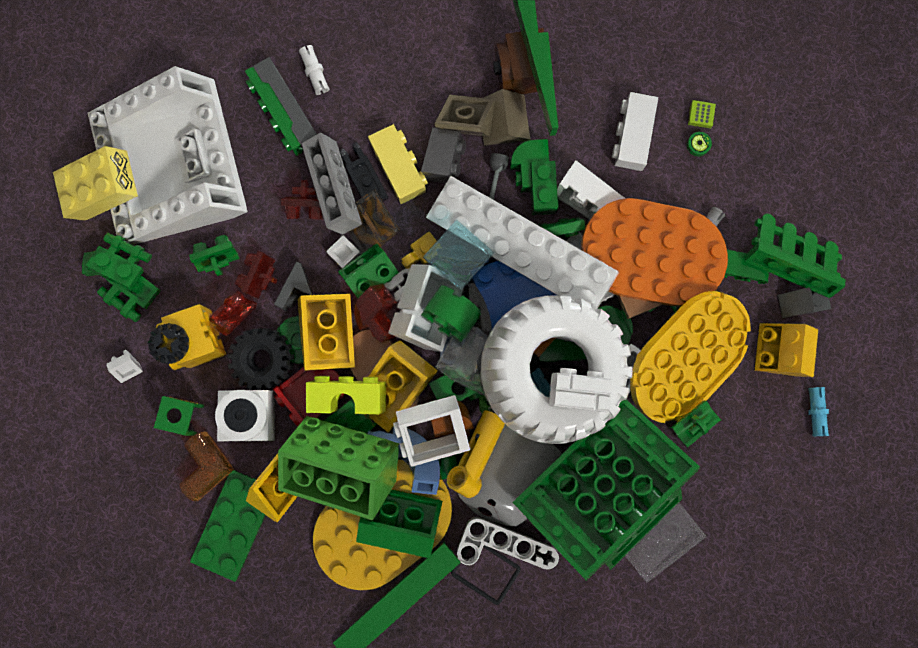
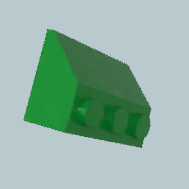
M391 490L373 520L360 517L356 542L430 559L443 501Z

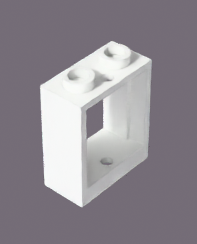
M455 395L396 411L398 422L393 423L397 438L402 437L403 443H399L403 458L408 457L411 467L470 450ZM450 415L455 434L412 446L407 429L408 426Z

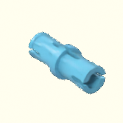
M825 387L808 388L811 410H808V413L812 419V436H829L827 424L829 409H826Z

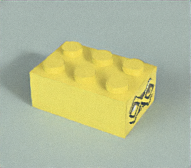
M104 146L53 172L63 218L87 220L138 197L126 150Z

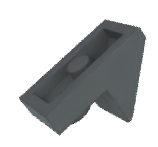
M297 261L274 303L275 306L286 312L289 307H294L298 299L297 291L305 295H313L305 268Z
M810 288L777 295L782 318L831 309L829 298L811 291Z

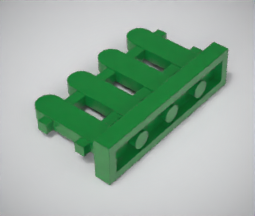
M764 214L760 219L757 218L755 220L754 226L758 227L757 237L752 239L754 247L746 254L745 262L802 287L810 288L811 291L828 298L833 297L845 287L846 279L840 277L841 274L837 272V263L842 259V254L838 253V246L834 242L828 241L821 246L817 244L818 239L812 232H807L801 237L796 235L797 229L791 223H786L781 228L775 226L776 220L771 214ZM774 235L779 236L778 246L773 244ZM795 244L800 245L799 255L794 254ZM816 253L821 255L820 264L816 263Z

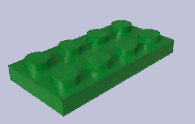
M231 469L190 563L234 582L237 581L266 516L246 502L249 488L257 479Z

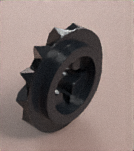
M176 324L158 325L154 331L150 332V338L147 342L149 354L156 361L164 364L180 361L189 349V337L186 331ZM164 336L168 339H175L171 343L172 351L166 347L159 348L165 343Z

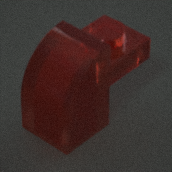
M384 284L370 286L357 300L354 311L359 329L369 327L373 337L380 343L396 337L388 333L391 322L385 314L397 301Z

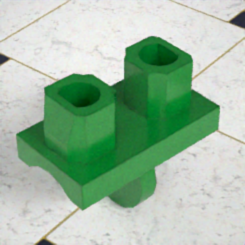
M226 235L216 237V246L208 248L206 243L202 242L193 245V254H190L189 257L198 272L205 271L208 273L214 270L216 275L220 276L223 275L222 267L230 265L229 262L240 259L237 250Z
M704 400L675 423L671 429L683 445L688 448L702 435L708 433L721 419L712 410L709 403Z

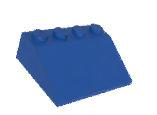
M500 261L470 271L474 289L491 331L508 311L520 303L536 297L558 296Z

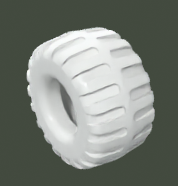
M542 296L524 301L513 307L496 323L489 334L482 352L480 377L488 403L500 420L510 429L533 441L563 444L586 438L590 434L602 430L608 420L614 419L621 410L618 407L620 402L626 400L630 389L626 388L627 379L632 378L633 368L627 366V356H630L631 352L629 345H623L620 339L623 332L617 324L610 323L608 320L610 316L604 310L592 307V303L587 300L575 299L570 296ZM562 337L575 342L583 350L588 360L589 371L603 372V378H610L612 380L609 412L549 406V397H546L536 388L530 375V361L537 347L550 338Z

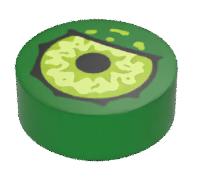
M704 132L693 133L687 141L689 153L697 157L705 155L712 146L711 138Z

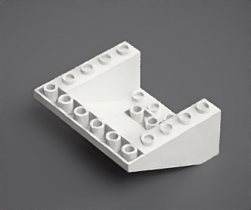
M174 66L88 112L96 150L108 146L126 150L128 153L138 197L110 209L116 235L125 238L126 242L134 245L233 219L248 212L214 79Z

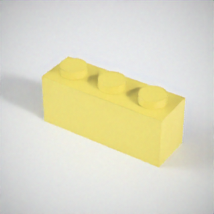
M393 124L368 136L370 145L400 204L426 192L425 185L428 182L425 175L421 171H417L415 167L417 160L412 150L407 151L404 145L407 141L402 130L397 131Z

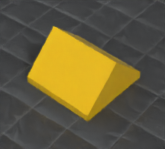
M278 454L249 488L246 502L275 522L282 518L298 497L278 490Z

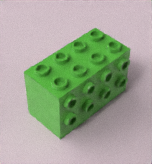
M306 416L278 451V490L373 520L396 483L399 443Z

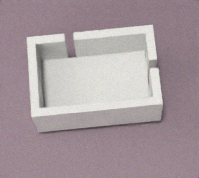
M412 264L397 308L401 309L400 313L395 312L388 333L423 349L443 352L447 337L437 330L439 325L435 322L433 324L429 323L421 317V314L440 285L455 290L453 294L461 297L465 283L450 275H445L446 273L431 265Z

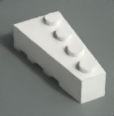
M578 161L574 162L557 189L558 199L589 219L608 203L619 199H626Z

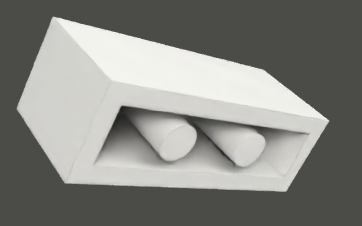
M630 92L627 99L622 100L620 114L624 115L623 121L618 122L616 136H620L619 143L614 145L612 158L616 159L614 166L642 171L647 165L658 97Z

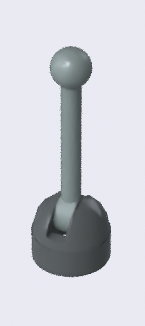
M492 153L490 156V167L495 171L489 196L493 200L499 172L504 171L509 162L508 156L498 153Z

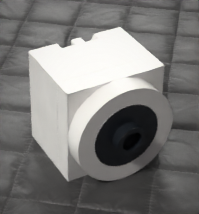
M270 390L218 391V405L215 412L217 441L275 440V392Z

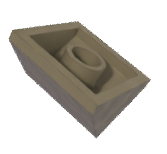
M501 89L484 97L495 100L490 137L483 136L484 146L530 140L525 96L523 94Z
M449 95L435 122V127L460 131L461 134L490 137L495 100Z

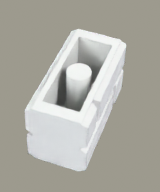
M560 368V373H552L549 406L609 412L612 380L610 378H603V372L587 371V376L577 375L576 369Z

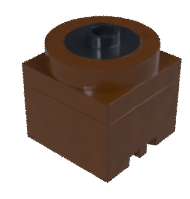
M539 28L538 33L544 32V28ZM521 31L505 34L504 42L495 43V61H493L494 74L498 75L500 89L510 90L519 94L537 92Z

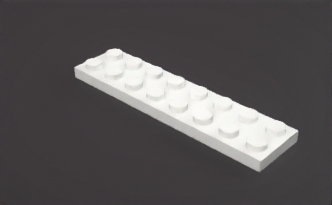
M450 176L426 216L427 219L556 295L587 300L596 309H598L619 274V271L452 176Z

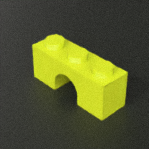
M315 376L313 381L306 382V413H332L337 411L338 399L342 393L351 396L354 400L355 414H381L386 411V381H378V377H363V381H354L352 376H341L339 381L330 380V376Z

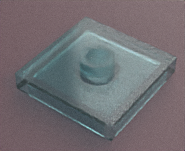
M456 220L423 258L461 291L492 257L494 252Z

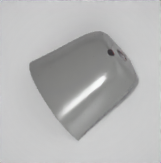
M505 424L480 477L482 480L481 490L472 498H466L459 493L458 495L473 512L486 520L510 527L517 526L527 518L512 502L553 464L562 453L553 444L541 443L525 438ZM489 499H493L496 502V505L493 506L487 501ZM478 507L488 509L492 515L483 514L479 511Z

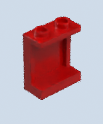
M303 367L283 384L273 388L276 392L274 398L281 407L287 406L291 411L289 417L296 426H299L306 416L319 418L324 414L306 413V382L313 381L315 376H330V380L339 381L341 376L335 369L304 370ZM342 393L339 396L338 402L347 394Z

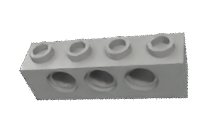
M319 133L301 143L326 227L343 235L362 225L337 142L323 133Z

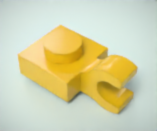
M428 232L410 245L413 252L403 257L401 263L406 269L411 268L412 264H416L419 261L426 265L441 254L444 249L433 235Z

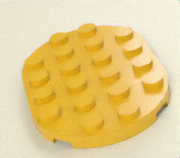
M719 291L700 293L684 303L645 344L636 356L632 378H630L632 399L644 415L660 423L672 420L678 422L702 401H707L735 371L748 348V345L745 344L747 332H751L749 315L738 299Z
M398 460L397 478L392 490L443 501L433 544L434 548L442 540L450 524L452 505L449 491L444 481L439 480L437 495L413 493L412 471L404 460ZM329 506L323 509L314 528L313 547L318 564L331 580L349 589L370 590L381 587L421 558L412 554L356 542L360 516Z

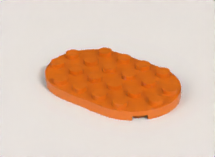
M619 199L603 206L587 223L581 240L582 251L619 271L608 292L669 306H682L690 298L700 293L715 291L721 284L727 269L728 254L725 241L718 228L708 218L693 210L641 199Z

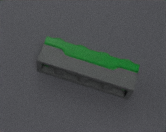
M268 57L245 70L249 78L245 82L252 93L257 92L260 99L257 101L264 113L270 112L273 118L269 119L276 132L281 131L284 135L281 141L287 151L293 150L297 156L304 151L301 143L317 134L272 60Z

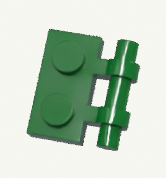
M579 217L572 219L563 218L559 219L558 222L550 224L541 223L538 226L556 236L564 234L565 237L578 235L580 230L585 229V221Z
M107 233L103 240L111 244L108 250L98 246L85 266L88 270L131 291L144 272L143 268L137 265L138 262L142 260L148 263L152 255L146 252L145 248L126 242L125 238L120 235L114 236ZM122 250L130 254V257L126 260L118 256V253Z
M141 275L131 291L106 279L113 286L110 290L102 286L97 291V294L103 298V302L107 305H113L117 308L123 317L137 322L141 318V314L135 311L137 305L139 304L144 309H147L161 290ZM121 292L130 298L126 303L118 298Z

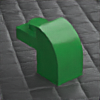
M548 139L526 141L514 151L510 170H519V172H515L516 186H520L521 193L530 192L532 188L531 162L549 161Z

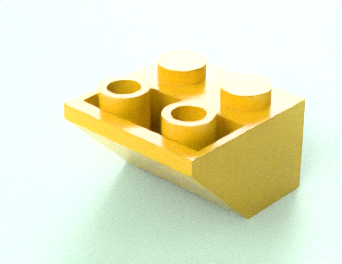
M760 323L755 371L789 376L814 377L818 329L807 324Z

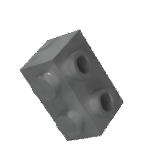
M432 128L421 170L427 181L447 183L450 176L454 178L459 176L461 169L460 158L466 150V141H464L460 131Z

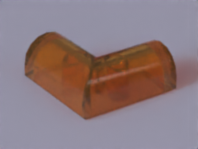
M205 431L195 434L184 445L199 466L179 484L183 494L192 501H199L234 470L210 435Z

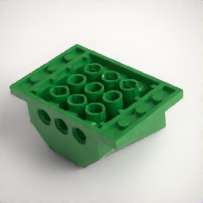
M627 399L620 402L618 407L621 410L614 419L608 420L605 423L606 426L602 430L575 441L512 502L586 581L603 564L611 570L682 500L681 487L700 469V466Z

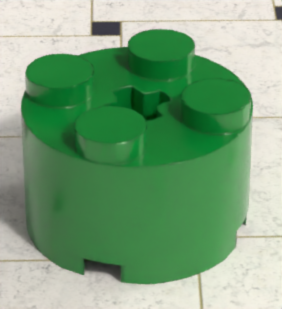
M440 285L424 308L421 317L431 324L435 322L439 325L437 330L446 337L452 336L459 342H462L479 319L481 311L463 295L459 297L453 294L455 290Z

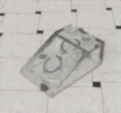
M679 502L626 557L646 583H648L707 536Z

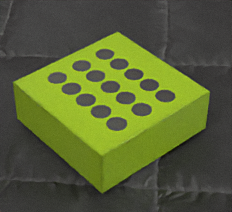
M692 100L688 125L712 128L716 104Z

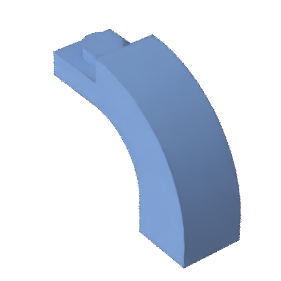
M394 426L393 434L383 431H368L370 435L396 443H403L402 437L397 438ZM408 429L412 446L427 442L418 433ZM399 444L398 458L404 460L412 471V492L437 495L440 478L438 459L411 467L408 457L403 458Z

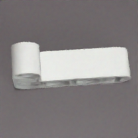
M472 517L468 520L457 547L458 559L464 565L476 563L484 545L543 569L554 568L559 560L557 551L551 545L481 517ZM475 522H480L484 526V531L480 535H474L470 531L471 525ZM497 532L506 533L507 539L503 544H496L493 541V537ZM527 541L530 545L529 550L523 554L517 552L518 543ZM538 545V552L546 554L549 550L552 559H547L544 562L540 555L534 554L535 546ZM465 546H471L475 549V554L467 559L461 555V550Z

